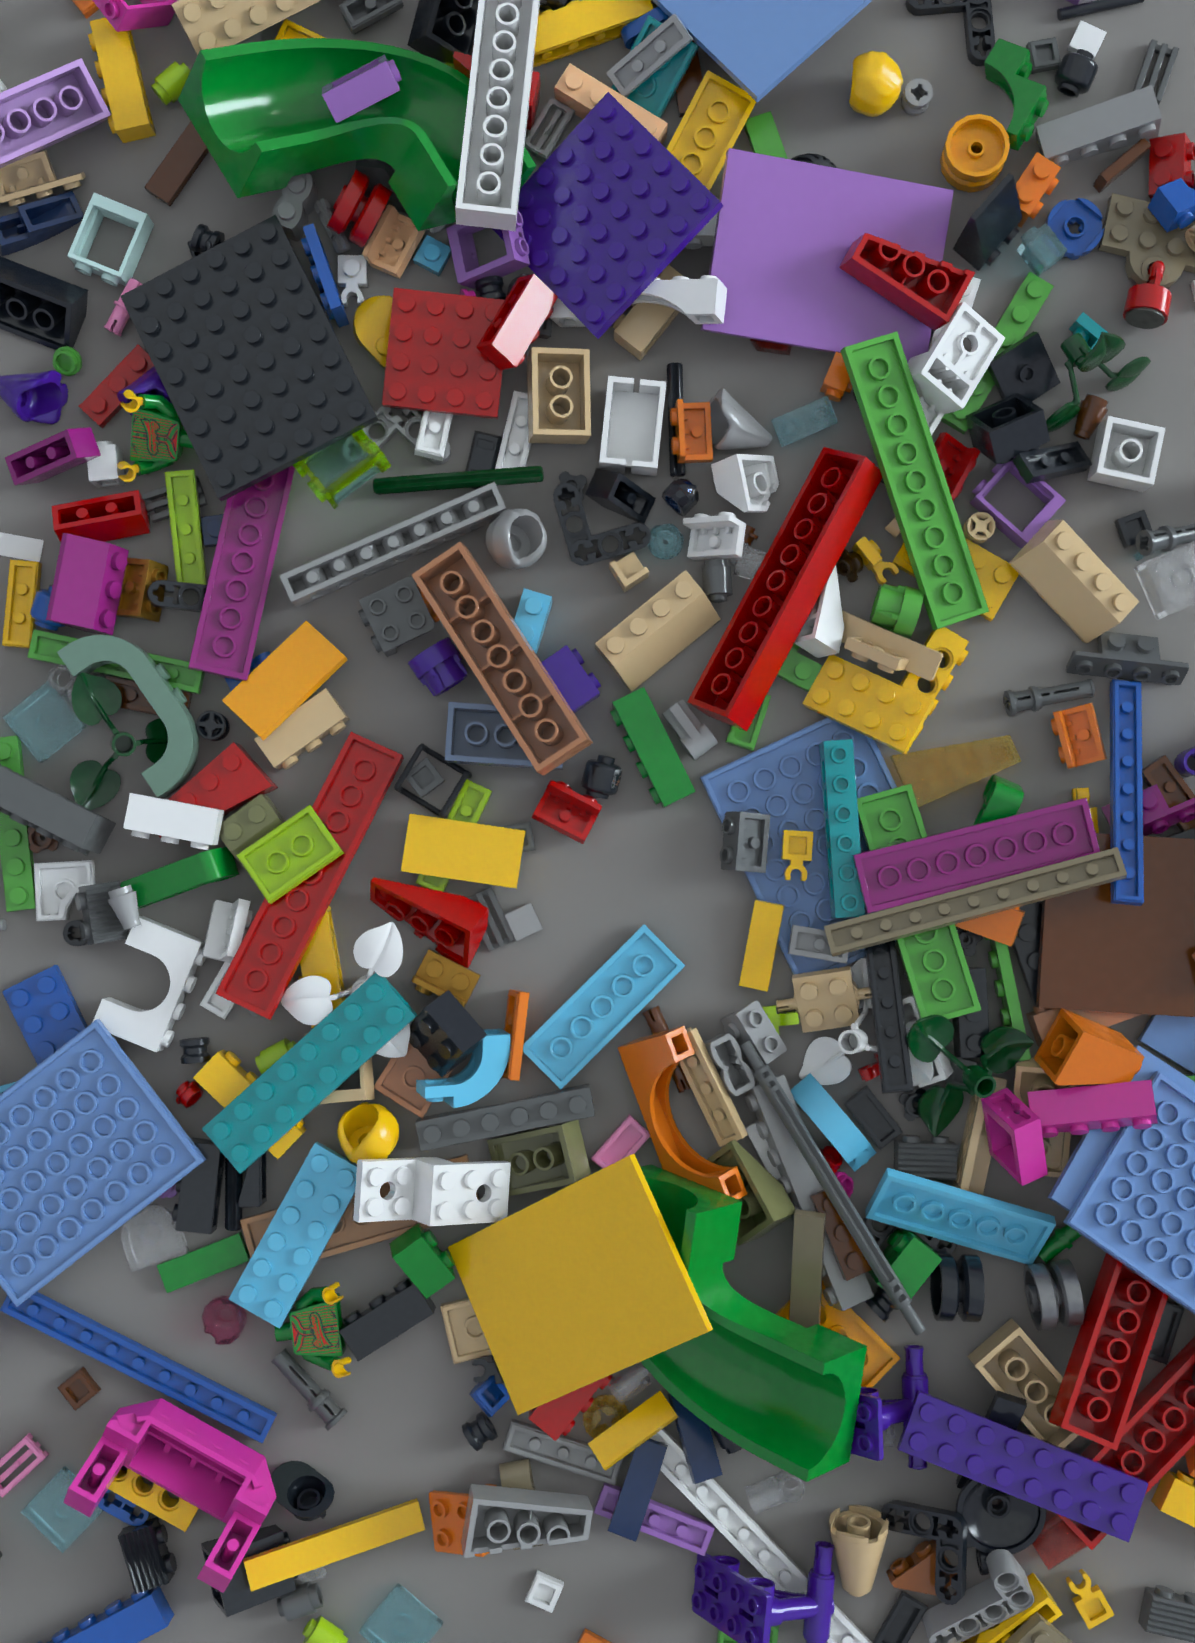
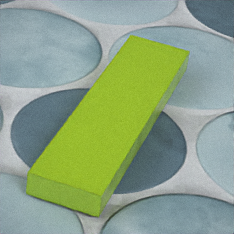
M192 469L165 472L176 581L207 585L196 471Z
M467 779L447 819L478 823L493 791ZM419 874L416 884L424 888L444 892L450 879Z

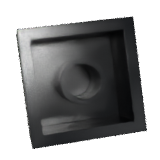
M1019 393L965 416L973 447L979 449L983 455L995 464L1008 463L1018 453L1037 450L1041 445L1050 441L1044 410Z
M448 990L424 1007L410 1025L409 1043L419 1050L431 1069L436 1071L441 1077H444L466 1060L487 1034Z

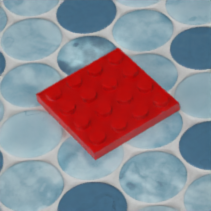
M394 288L382 406L498 419L503 370H500L476 347L505 300Z

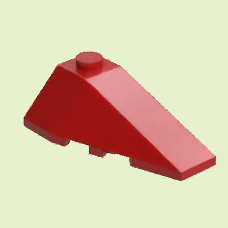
M375 877L370 881V900L397 921L405 920L415 929L414 934L420 939L423 936L430 939L437 945L435 950L442 956L466 968L471 965L487 929L489 908L461 895Z

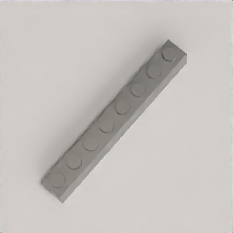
M775 1074L777 1081L802 1120L785 1075ZM757 1082L754 1088L746 1091L745 1101L750 1111L755 1112L759 1121L756 1123V1128L760 1137L763 1140L766 1139L770 1148L767 1151L768 1158L773 1167L777 1166L781 1178H778V1181L783 1185L795 1209L816 1212L810 1195L823 1190ZM825 1235L822 1280L826 1288L823 1289V1294L827 1303L833 1306V1308L845 1311L874 1297L865 1273L848 1281L843 1279Z

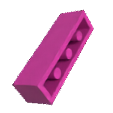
M1151 1080L1027 1092L1029 1108L1040 1118L1043 1138L1056 1137L1060 1132L1083 1135L1093 1129H1101L1103 1132H1115L1120 1130V1127L1133 1126L1134 1129H1147L1152 1127V1124H1158Z

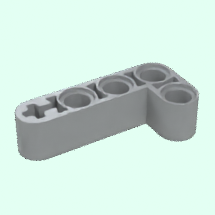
M997 1549L986 1557L991 1578L967 1589L965 1595L956 1604L947 1605L942 1602L925 1612L922 1620L929 1643H961L1032 1606L1034 1596L1026 1573L1008 1550Z

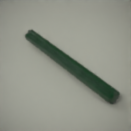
M541 466L384 477L373 479L374 493L380 495L483 487L494 481L496 486L537 483L543 481L544 472Z

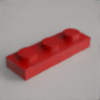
M137 344L78 407L103 429L123 408L120 404L122 402L118 400L117 393L154 367L149 354Z

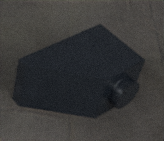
M596 468L585 493L586 496L604 508L642 524H645L656 499L620 472Z

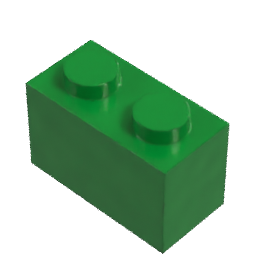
M419 1223L389 1243L392 1258L426 1299L455 1279L453 1271L455 1262L447 1250L442 1252L437 1246L438 1241L429 1229L424 1231Z

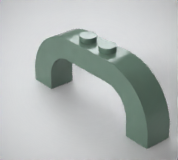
M91 635L79 638L57 651L74 677L83 672L90 674L106 664H119L127 670L164 723L168 734V744L163 756L141 774L158 798H166L177 790L188 779L194 769L199 753V735L193 716L184 704L187 702V699L178 687L173 688L167 679L171 676L161 663L157 665L149 654L135 644L109 635Z

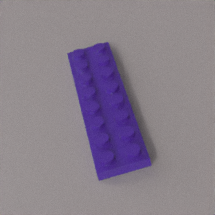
M919 1390L916 1392L897 1446L899 1451L1128 1543L1149 1484L1145 1480Z

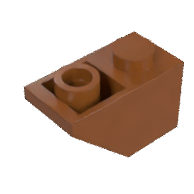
M932 1539L921 1542L915 1547L912 1554L906 1558H898L890 1565V1569L886 1573L894 1588L936 1596V1540ZM944 1553V1558L949 1565H952ZM950 1574V1581L944 1586L945 1588L951 1585V1578L955 1574Z

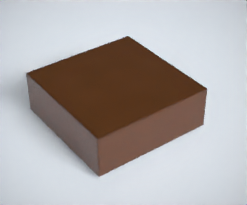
M84 1367L57 1387L75 1411L101 1390Z

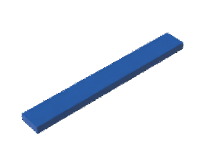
M1112 679L1110 682V849L1118 847L1127 877L1111 882V903L1141 906L1144 903L1141 682Z

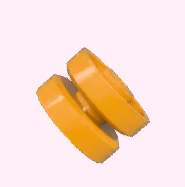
M983 114L967 115L954 124L948 132L940 158L941 172L949 184L957 190L977 192L986 189L995 182L1002 171L1010 149L1009 135L1004 126L995 118Z

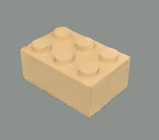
M531 347L527 356L528 443L586 444L591 437L590 350Z

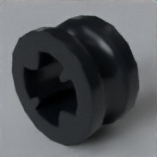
M83 920L70 921L64 927L63 937L69 945L82 946L87 944V939H73L72 934L75 933L72 932V929L74 927L80 928V923L84 922Z

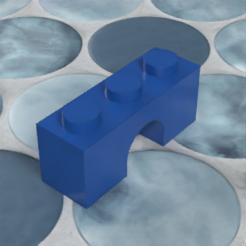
M1182 178L1158 187L1147 207L1166 232L1177 228L1183 229L1195 221V187L1193 189L1190 188Z

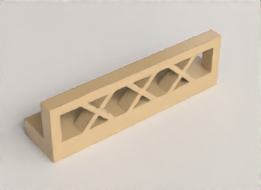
M686 1028L695 1054L683 1059L679 1064L719 1147L728 1144L732 1140L738 1141L743 1139L748 1133L697 1028Z
M992 1076L996 1081V1088L993 1093L1006 1088L1007 1079ZM973 1095L970 1100L957 1161V1180H953L952 1186L983 1195L991 1155L984 1121L982 1098Z

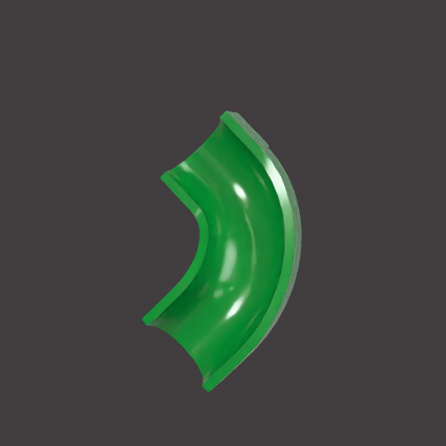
M279 39L199 51L178 101L237 198L286 188L291 177L331 165L359 159H377L391 165L395 170L388 183L418 231L456 222L455 206L470 78L458 70L434 58L391 45L347 39ZM382 55H385L387 61L393 59L402 78L398 82L400 91L336 123L322 96V87ZM525 147L520 189L536 168L535 162Z
M654 1165L641 1166V1170L713 1330L641 1361L643 1366L678 1402L712 1429L741 1448L805 1482L848 1463L851 1455L867 1346L819 1324L806 1328L763 1309L736 1292L725 1278L723 1263L734 1260L742 1201Z

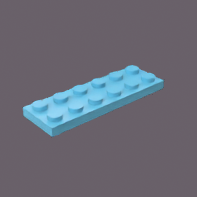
M643 924L524 1043L523 1052L561 1090L685 965Z
M319 1142L314 1143L231 1293L229 1300L280 1329L355 1195L357 1164L350 1162L346 1157Z
M888 1167L865 1209V1215L868 1219L1027 1265L1033 1264L1056 1226L1055 1216Z

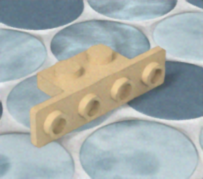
M47 151L37 152L0 169V203L7 201L9 207L26 202L24 196L34 193L37 199L54 194L52 188L63 185L64 190L73 189L81 186L79 180L86 178L84 172L57 179Z
M842 610L844 631L841 642L845 644V649L852 651L851 656L863 662H868V659L878 663V669L893 674L894 670H906L928 681L934 680L943 658L942 653Z

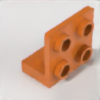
M486 1484L489 1486H497L495 1484ZM437 1490L429 1493L435 1551L463 1555L461 1540L469 1494ZM489 1552L475 1554V1556L483 1557Z

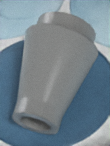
M128 885L109 891L110 899L107 901L121 922L123 929L127 930L141 925L137 893L133 891L132 886Z

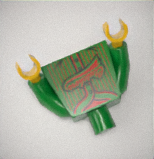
M125 390L123 392L125 398L132 399L130 403L120 404L125 411L133 413L130 461L135 462L133 465L126 461H120L117 464L119 469L129 468L127 474L118 476L122 481L131 482L135 479L136 474L140 476L169 467L179 460L183 454V447L194 449L173 404L164 396L139 394L137 397L132 390Z
M335 1282L330 1286L311 1288L296 1301L295 1307L289 1313L290 1322L284 1323L280 1329L275 1326L277 1342L292 1340L294 1354L301 1355L304 1360L332 1371L336 1378L351 1375V1372L345 1370L344 1365L352 1361L350 1357L339 1358V1356H343L346 1350V1342L339 1332L343 1326L340 1300L344 1296H340L334 1290L340 1286L339 1282Z

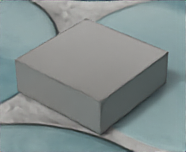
M531 903L505 914V918L516 941L543 929Z

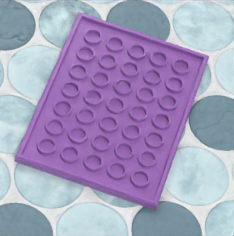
M729 148L726 152L720 202L723 204V207L717 214L709 275L716 276L727 288L724 324H702L701 331L831 353H841L840 350L844 347L897 331L907 363L911 357L928 352L931 328L839 267L852 243L864 233L899 244L901 248L908 251L926 254L925 257L942 261L954 190Z

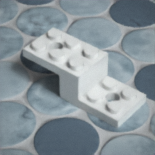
M965 302L958 304L950 321L944 325L928 352L911 357L908 361L931 436L944 414L955 412L965 407L1005 340L1001 333ZM965 337L971 341L972 349L970 352L966 351L963 346Z
M439 1157L357 1160L353 1221L362 1223L415 1220L427 1226L498 1222L508 1215L511 1162H451ZM388 1182L390 1191L388 1195L382 1198L380 1196V1188L384 1183ZM484 1185L485 1194L478 1200L476 1197L477 1189Z

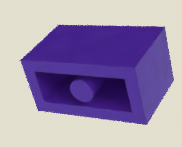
M566 645L541 662L574 713L600 696L598 688L601 687V684L592 672L587 675L581 666L585 661L576 648L571 651Z

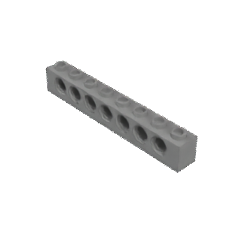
M494 481L279 576L291 603L299 607L490 524L501 512L507 509Z

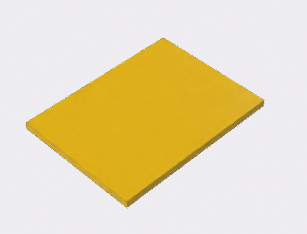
M635 1154L629 1155L448 1247L517 1415L713 1330Z

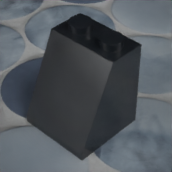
M276 1524L259 1528L244 1558L290 1543L288 1533L286 1531L283 1532ZM218 1539L201 1543L205 1562ZM242 1559L224 1593L211 1587L213 1599L225 1616L229 1617L295 1591L294 1579H297L298 1575L251 1592Z

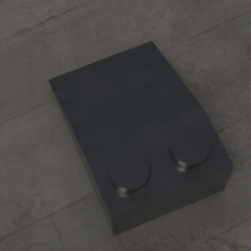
M1011 173L1001 181L972 214L953 247L955 252L978 271L985 263L991 266L1001 254L998 248L1004 242L1009 245L1020 232L1017 226L1022 220L1015 179Z

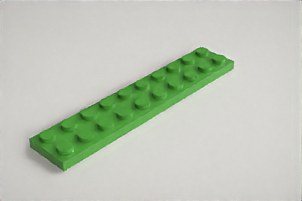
M898 332L844 347L840 351L919 590L924 594L923 602L932 629L937 630L989 612Z

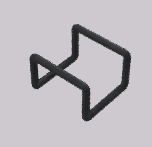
M421 743L397 780L394 789L441 818L446 819L448 809L467 778H471L472 774L455 763H447L444 756ZM422 750L462 774L442 810L401 787Z

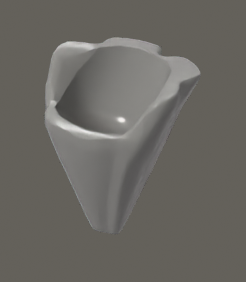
M724 388L719 389L716 396L712 397L709 401L711 408L712 446L718 450L767 447L772 440L771 434L734 400Z

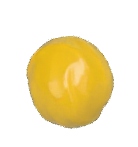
M869 51L854 58L849 104L855 112L867 117H877L889 110L897 101L901 92L903 77L898 64L887 53Z
M362 1102L342 1115L338 1122L337 1136L347 1159L352 1163L357 1164V1160L387 1159L398 1142L399 1125L393 1114L384 1106Z

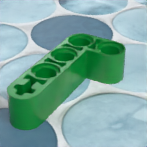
M993 774L984 789V803L973 825L1016 815L1024 797L1022 787Z
M222 847L192 855L123 881L120 887L132 886L133 891L137 893L138 909L203 885L235 877L240 873L233 854L227 847Z

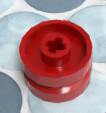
M356 169L348 185L345 184L332 208L334 212L326 227L340 235L346 230L350 220L355 222L349 233V241L363 248L375 228L392 194V190L378 183L373 187L368 197L364 196L370 183L369 176Z

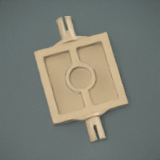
M846 966L792 975L794 997L776 1000L778 1012L796 1010L800 1017L802 1031L806 1033L851 1026L860 1016V1000L871 999L869 987L858 988L853 980L851 967Z

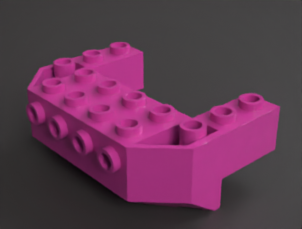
M162 1398L119 1408L109 1420L101 1439L68 1488L63 1503L90 1518L121 1467H127L227 1524L197 1579L224 1593L277 1497L265 1456Z

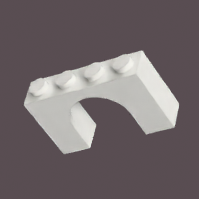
M139 916L141 925L131 928L125 944L156 956L164 963L170 976L169 992L164 1001L152 1010L139 1009L112 997L102 998L93 1022L100 1019L110 1034L151 1051L159 1052L164 1050V1047L168 1048L174 1038L175 1032L172 1031L175 1020L179 1021L185 1011L186 1004H183L184 998L187 993L192 992L196 984L197 977L194 974L198 965L202 966L206 960V957L202 956L205 941L145 916Z

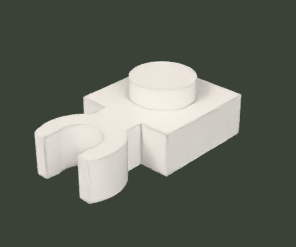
M338 255L339 287H346L341 294V301L344 307H348V298L350 296L358 297V306L364 301L359 287H368V261L363 255Z

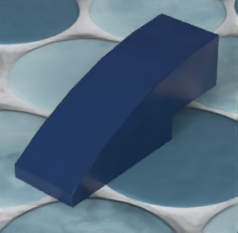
M73 191L17 206L16 213L0 217L1 256L3 257L39 244L82 221L84 214Z
M648 1439L634 1450L609 1523V1532L636 1542L668 1445Z

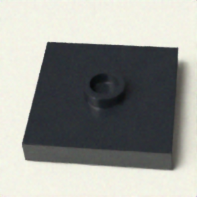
M1034 331L995 356L988 367L1002 400L1019 393L1032 402L1061 383L1039 333Z

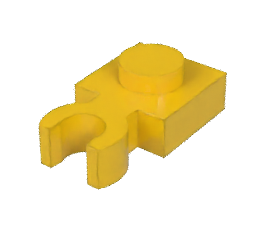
M783 830L781 859L790 860L789 865L784 871L785 880H790L791 871L797 869L801 873L800 881H806L807 870L803 866V861H812L813 832Z
M1080 1569L1079 1572L1083 1577L1082 1582L1076 1585L1068 1576L1066 1577V1583L1073 1593L1078 1594L1072 1598V1601L1090 1630L1115 1614L1098 1585L1096 1584L1091 1587L1090 1577L1083 1569Z

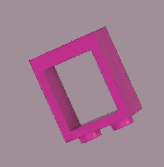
M124 0L92 1L116 32L168 26L175 13L171 4L177 0H140L142 4L130 6Z
M1008 1088L982 1098L981 1102L990 1155L1021 1186L1048 1175L1040 1118Z

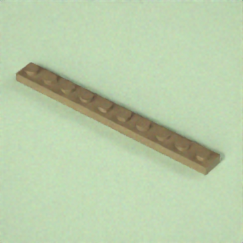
M1115 847L824 926L832 957L1125 879L1127 872L1119 849Z

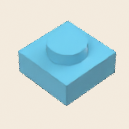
M426 235L413 259L414 264L440 276L451 256V249L448 245Z

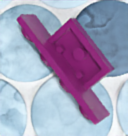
M1157 784L1143 790V836L1152 833L1160 834L1168 830L1171 825L1178 822L1186 823L1195 819V798L1169 808ZM1110 804L1101 807L1110 827Z

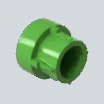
M880 585L872 606L870 622L903 637L911 638L920 615L924 594L919 589L909 586Z

